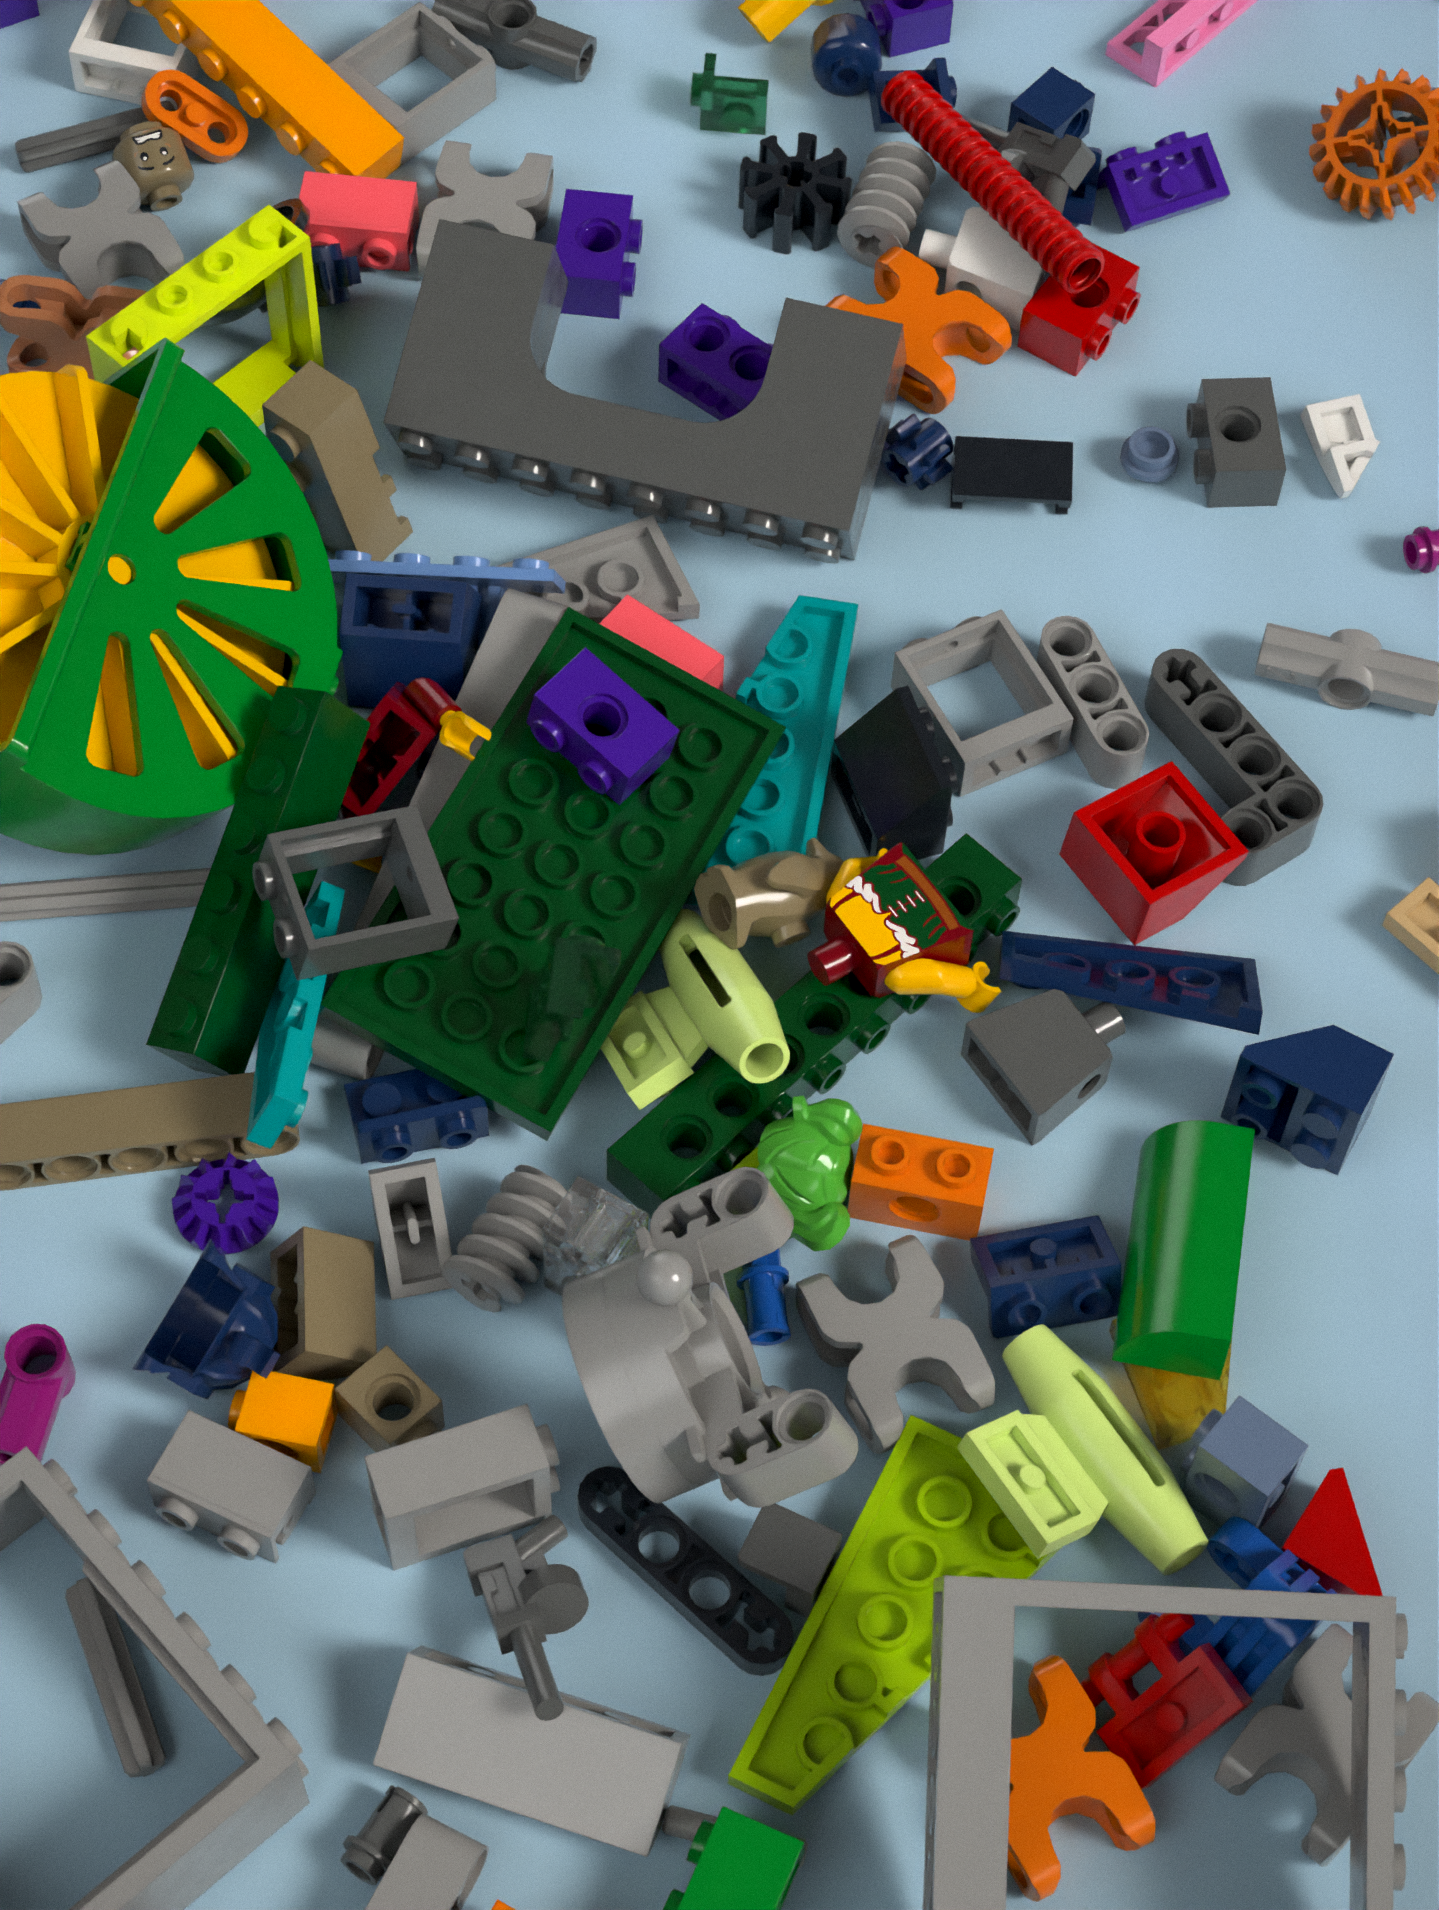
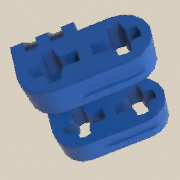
M1232 1516L1228 1518L1208 1539L1209 1544L1206 1548L1211 1558L1243 1590L1337 1594L1332 1588L1326 1591L1318 1583L1320 1577L1311 1569L1305 1572L1296 1564L1299 1558L1289 1549L1283 1552L1258 1528L1241 1517ZM1139 1612L1138 1620L1141 1623L1150 1614L1161 1616L1163 1613ZM1191 1614L1195 1625L1178 1638L1179 1647L1186 1657L1199 1646L1210 1643L1252 1699L1266 1684L1275 1669L1282 1664L1306 1637L1310 1636L1320 1626L1323 1620L1221 1616L1215 1624L1206 1615Z

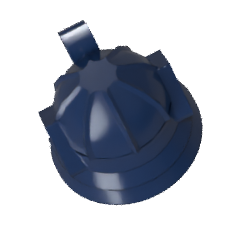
M211 1238L167 1314L132 1369L150 1371L149 1374L170 1372L167 1377L168 1380L190 1393L205 1399H209L214 1390L233 1389L250 1380L252 1370L267 1379L281 1355L273 1349L278 1340L277 1312L270 1299L275 1286L239 1263H236L233 1269H231L224 1252L220 1253Z

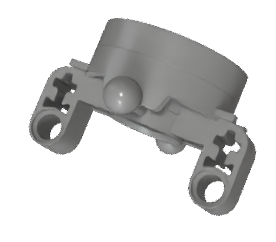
M742 1167L734 1169L667 1199L653 1213L650 1221V1233L645 1226L635 1230L640 1248L639 1252L567 1283L563 1290L562 1309L566 1334L579 1378L593 1413L624 1471L644 1496L655 1503L660 1504L720 1478L723 1493L730 1501L738 1498L747 1506L757 1508L769 1506L838 1477L853 1464L859 1450L858 1438L853 1429L825 1394L819 1390L808 1388L789 1393L775 1385H765L762 1381L761 1371L750 1339L730 1301L723 1274L779 1249L790 1238L794 1228V1216L764 1173L756 1168Z

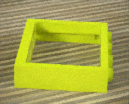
M267 205L86 336L94 380L102 383L165 337L176 344L264 280L272 340L212 383L237 404L259 427L264 423L262 405L296 374L288 365L293 363L296 367H303L311 360L324 368L310 237L271 205ZM133 347L139 350L137 354L128 360L123 356Z

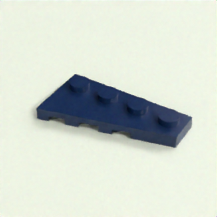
M1002 931L999 953V979L1010 981L1021 988L1057 989L1064 991L1066 994L1259 1035L1263 1009L1255 959Z

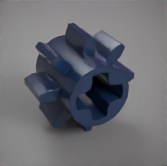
M340 243L311 247L317 306H328L350 301L348 287L353 284L362 283L357 256L342 257Z
M912 414L888 430L886 442L890 446L882 452L881 459L886 472L899 485L909 487L915 483L919 490L923 491L930 484H936L952 471L953 467L945 458L953 452V441L945 427L937 420L925 418L920 422L916 414Z

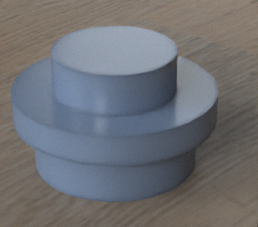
M1143 427L1136 430L1125 440L1121 449L1120 461L1123 469L1131 477L1143 482H1160L1172 476L1176 471L1179 451L1173 437L1167 431L1158 427Z

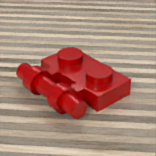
M1163 1613L1161 1616L1150 1614L1134 1628L1135 1637L1114 1655L1108 1652L1101 1655L1088 1667L1089 1676L1080 1682L1094 1708L1106 1700L1116 1713L1111 1720L1096 1732L1113 1754L1124 1759L1141 1790L1154 1784L1254 1702L1210 1643L1199 1646L1187 1657L1180 1649L1178 1638L1195 1625L1191 1614ZM1152 1661L1162 1674V1677L1140 1695L1133 1686L1132 1677Z

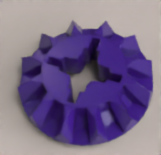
M230 1152L224 1159L208 1161L202 1158L198 1167L190 1174H181L175 1197L171 1198L174 1221L184 1239L203 1251L212 1238L220 1253L224 1252V1255L245 1251L261 1242L273 1228L279 1213V1195L273 1177H269L261 1169L256 1159L247 1162L237 1159ZM225 1184H230L235 1199L243 1202L231 1204L229 1213L225 1216V1223H221L215 1203L208 1202V1200L219 1199L221 1190L225 1189Z

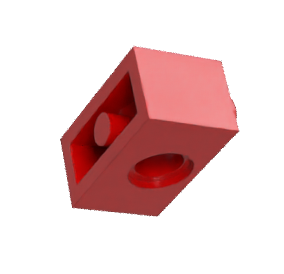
M1092 243L1093 247L1100 250L1105 259L1104 269L1099 278L1085 291L1073 294L1063 290L1060 284L1049 276L1023 308L1017 347L1075 377L1090 358L1097 361L1103 355L1110 342L1112 330L1119 322L1123 324L1129 322L1141 298V294L1136 291L1140 267Z

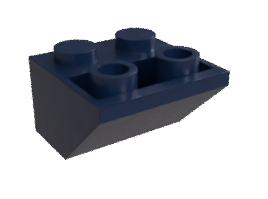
M346 573L339 635L341 650L343 651L342 660L348 706L351 708L375 709L397 681L407 687L412 680L419 677L430 678L437 682L456 701L476 657L483 597L467 582Z
M1335 1025L1246 1045L1239 1056L1220 1117L1231 1122L1232 1125L1255 1129L1254 1139H1265L1291 1152L1293 1157L1300 1163L1315 1169L1323 1168L1338 1176L1371 1114L1394 1054Z

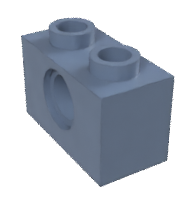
M1239 1395L1224 1414L1215 1408L1212 1409L1194 1432L1190 1440L1194 1447L1180 1467V1469L1188 1474L1182 1491L1189 1505L1219 1528L1228 1518L1237 1516L1261 1530L1286 1498L1309 1445Z

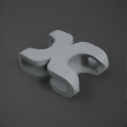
M446 140L435 171V182L439 189L437 199H434L425 207L416 246L418 276H424L439 219L534 240L536 232L545 226L549 214L554 187L553 156L526 153L525 159L517 171L507 176L489 177L477 172L470 164V150L472 146L470 143Z
M118 160L110 161L93 169L99 178L98 197L87 206L73 209L60 207L46 197L43 192L35 193L17 201L23 231L41 262L46 268L56 272L61 271L65 281L73 284L86 299H91L97 288L110 285L117 279L128 276L147 278L154 285H157L185 265L183 253L164 221L154 214L142 213L139 208L141 202L140 189Z
M906 1235L888 1244L889 1253L885 1261V1273L893 1293L881 1302L861 1304L849 1300L835 1286L829 1275L823 1273L814 1274L796 1282V1308L805 1330L821 1360L832 1367L848 1368L844 1404L865 1443L876 1454H882L893 1449L901 1436L904 1416L898 1405L895 1393L907 1384L925 1381L940 1386L954 1401L958 1409L968 1414L992 1406L995 1399V1380L992 1371L970 1328L957 1319L939 1318L940 1304L943 1300L944 1281L926 1249L914 1235Z
M1331 1624L1300 1658L1283 1689L1282 1705L1275 1703L1262 1707L1253 1716L1223 1757L1214 1776L1215 1782L1235 1796L1244 1795L1251 1785L1267 1773L1287 1772L1302 1779L1315 1795L1317 1815L1311 1824L1310 1831L1301 1841V1849L1308 1857L1323 1867L1327 1866L1350 1840L1352 1701L1344 1691L1342 1672L1347 1667L1348 1659L1353 1653V1635L1339 1624ZM1416 1692L1407 1702L1405 1733L1403 1736L1395 1735V1766H1403L1404 1770L1439 1722V1703L1424 1692Z

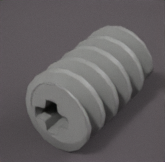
M895 141L885 142L875 147L869 154L866 166L859 176V182L853 189L852 198L846 205L845 214L838 223L837 231L841 246L849 256L860 264L875 269V261L889 248L900 247L904 249L908 244L910 233L916 226L917 216L922 212L923 201L928 197L930 185L935 181L936 168L933 160L924 150L909 143Z
M518 1165L514 1168L515 1172L504 1177L500 1187L501 1193L498 1192L490 1197L486 1206L487 1213H483L474 1220L471 1229L472 1234L463 1237L458 1244V1255L448 1258L443 1266L442 1272L448 1283L465 1299L485 1311L494 1313L501 1311L500 1299L514 1304L522 1303L525 1298V1292L514 1279L517 1278L528 1283L536 1282L539 1278V1270L529 1260V1257L541 1262L550 1261L554 1251L543 1237L559 1242L564 1241L568 1235L566 1226L557 1216L575 1221L582 1215V1209L578 1202L568 1194L567 1190L559 1182L529 1165Z

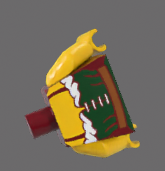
M903 842L895 845L890 850L882 848L877 856L849 858L842 863L825 897L826 909L823 931L828 941L812 949L807 954L808 962L814 975L823 985L828 986L853 972L871 996L881 998L894 992L899 995H945L956 997L965 1009L974 1013L983 1012L1000 994L1001 989L998 986L992 987L983 982L990 973L986 963L982 961L976 962L972 968L964 966L969 961L974 930Z

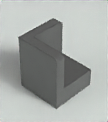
M775 1503L761 1508L738 1553V1564L786 1587L784 1607L808 1618L839 1557L842 1534Z

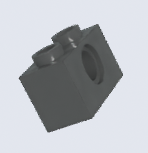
M1271 377L1201 379L1197 402L1189 403L1187 406L1186 427L1188 437L1197 438L1198 449L1195 450L1193 459L1194 480L1196 484H1204L1207 508L1277 506L1286 473V465Z

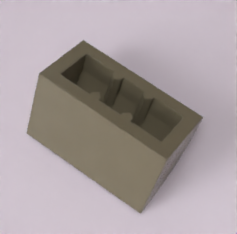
M303 1226L270 1252L271 1284L275 1286L271 1294V1301L277 1312L278 1340L273 1349L281 1354L272 1371L312 1380H331L350 1376L377 1353L374 1242Z

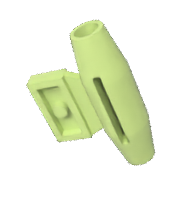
M682 909L659 948L670 986L647 994L639 991L632 996L601 1048L625 1091L639 1110L657 1098L666 1096L680 1082L692 1075L694 1072L691 1068L708 1047L714 1050L746 1080L758 1084L767 1083L779 1077L787 1068L790 1060L789 1048L774 1003L738 949H730L712 933L698 913L689 909Z
M1046 1325L1034 1326L1016 1337L1005 1348L1002 1358L1030 1414H1021L1019 1410H1016L973 1429L965 1434L957 1449L1038 1559L1088 1535L1102 1515L1165 1576L1179 1571L1195 1560L1206 1549L1209 1541L1171 1468L1107 1383Z

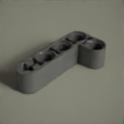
M1170 649L1162 652L1155 659L1152 666L1144 701L1145 710L1150 719L1227 804L1230 809L1221 819L1241 843L1250 848L1247 849L1249 852L1246 859L1223 882L1233 886L1252 884L1301 855L1310 847L1323 808V796L1317 786L1199 656L1185 649ZM1246 772H1252V773H1255V774H1257V775H1251V774H1248V773H1246ZM1284 815H1290V816H1293V817H1295V818H1297V819H1291V818L1285 817Z

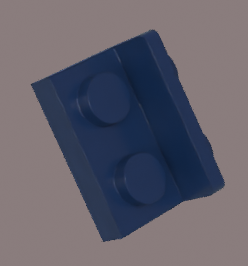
M418 1069L344 1084L345 1097L361 1164L373 1161L395 1163L408 1158L414 1152L436 1147L446 1149L463 1148L475 1142L477 1138L489 1136L488 1108L483 1098L480 1096L467 1097Z
M1099 1215L970 1238L971 1261L988 1299L989 1328L994 1338L1019 1335L1040 1324H1044L1051 1329L1118 1316L1122 1288L1121 1261Z

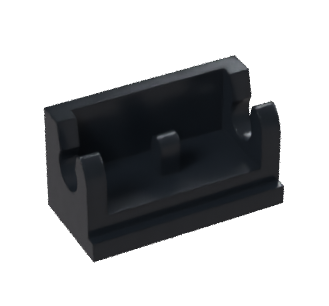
M955 436L951 466L953 467L950 488L951 509H962L965 499L1055 504V514H1068V508L1071 507L1073 442Z

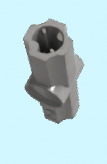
M1267 623L1255 668V675L1317 689L1323 701L1339 709H1361L1370 702L1434 716L1439 701V662L1384 650L1376 637L1358 629L1339 630L1328 637L1272 623Z

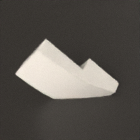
M1360 394L1306 405L1300 415L1317 459L1340 499L1349 497L1380 441L1375 439Z

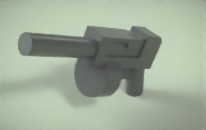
M962 115V118L968 121L972 128L977 130L993 148L999 151L1001 156L1008 160L1011 166L1017 169L1061 214H1063L1068 190L1075 191L1096 161L1095 154L1077 137L1065 134L1063 139H1060L1055 135L1019 122L1015 124L1011 132Z
M555 1515L548 1516L515 1542L512 1534H508L469 1546L463 1553L475 1597L483 1596L501 1653L504 1655L514 1651L536 1717L543 1721L557 1718L564 1709L542 1646V1642L547 1641L545 1634H557L574 1627L585 1616L589 1605L582 1580L575 1569L563 1564H547L544 1554L568 1536L566 1527Z

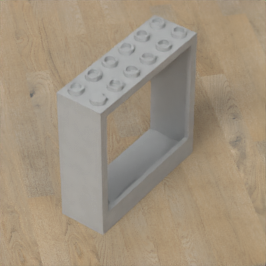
M947 1575L934 1578L922 1910H1006L1015 1606L1353 1622L1349 1910H1393V1890L1402 1891L1406 1877L1404 1847L1402 1844L1394 1843V1812L1403 1813L1407 1793L1404 1767L1395 1766V1735L1403 1736L1407 1725L1406 1694L1403 1689H1395L1396 1659H1404V1650H1407L1408 1645L1407 1619L1404 1613H1396V1597Z

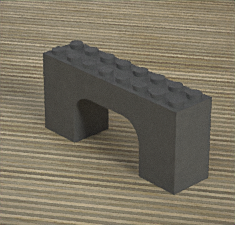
M439 219L383 421L403 454L408 455V462L430 470H440L442 463L464 468L463 474L465 476L485 483H497L498 477L520 481L519 487L540 496L551 497L554 495L555 490L577 495V502L595 509L609 510L611 503L634 508L633 514L639 518L654 515L657 523H666L668 516L690 521L691 529L710 536L722 537L725 530L748 535L747 541L765 549L780 550L782 544L805 548L804 554L807 557L825 563H839L840 557L855 560L907 360L903 324L786 297L765 378L752 402L736 415L717 422L699 423L572 394L553 385L546 378V367L569 283L555 246L549 243Z

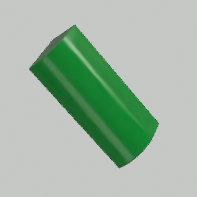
M1189 1120L1159 1128L1144 1141L1139 1156L1111 1360L1220 1381L1232 1340L1255 1129L1213 1121Z

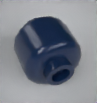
M843 13L833 15L822 21L814 31L810 44L811 66L814 78L821 88L833 95L844 97L859 95L868 90L867 79L873 71H881L882 68L879 33L872 23L860 15Z

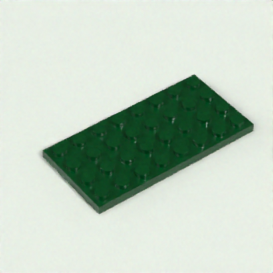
M568 607L491 729V739L489 741L485 739L476 753L475 759L471 761L427 832L459 917L446 948L340 971L321 1002L319 1015L467 1097L480 1096L486 1101L488 1109L548 1141L658 952L668 931L696 885V880L706 869L774 752L786 727ZM585 647L680 730L670 757L620 805L606 793L599 794L590 789L581 779L578 768L560 752H551L544 748L534 737L531 727L526 723L534 694ZM596 724L585 726L589 732L596 736L606 737L611 735L603 726ZM396 885L391 889L368 928L408 920Z

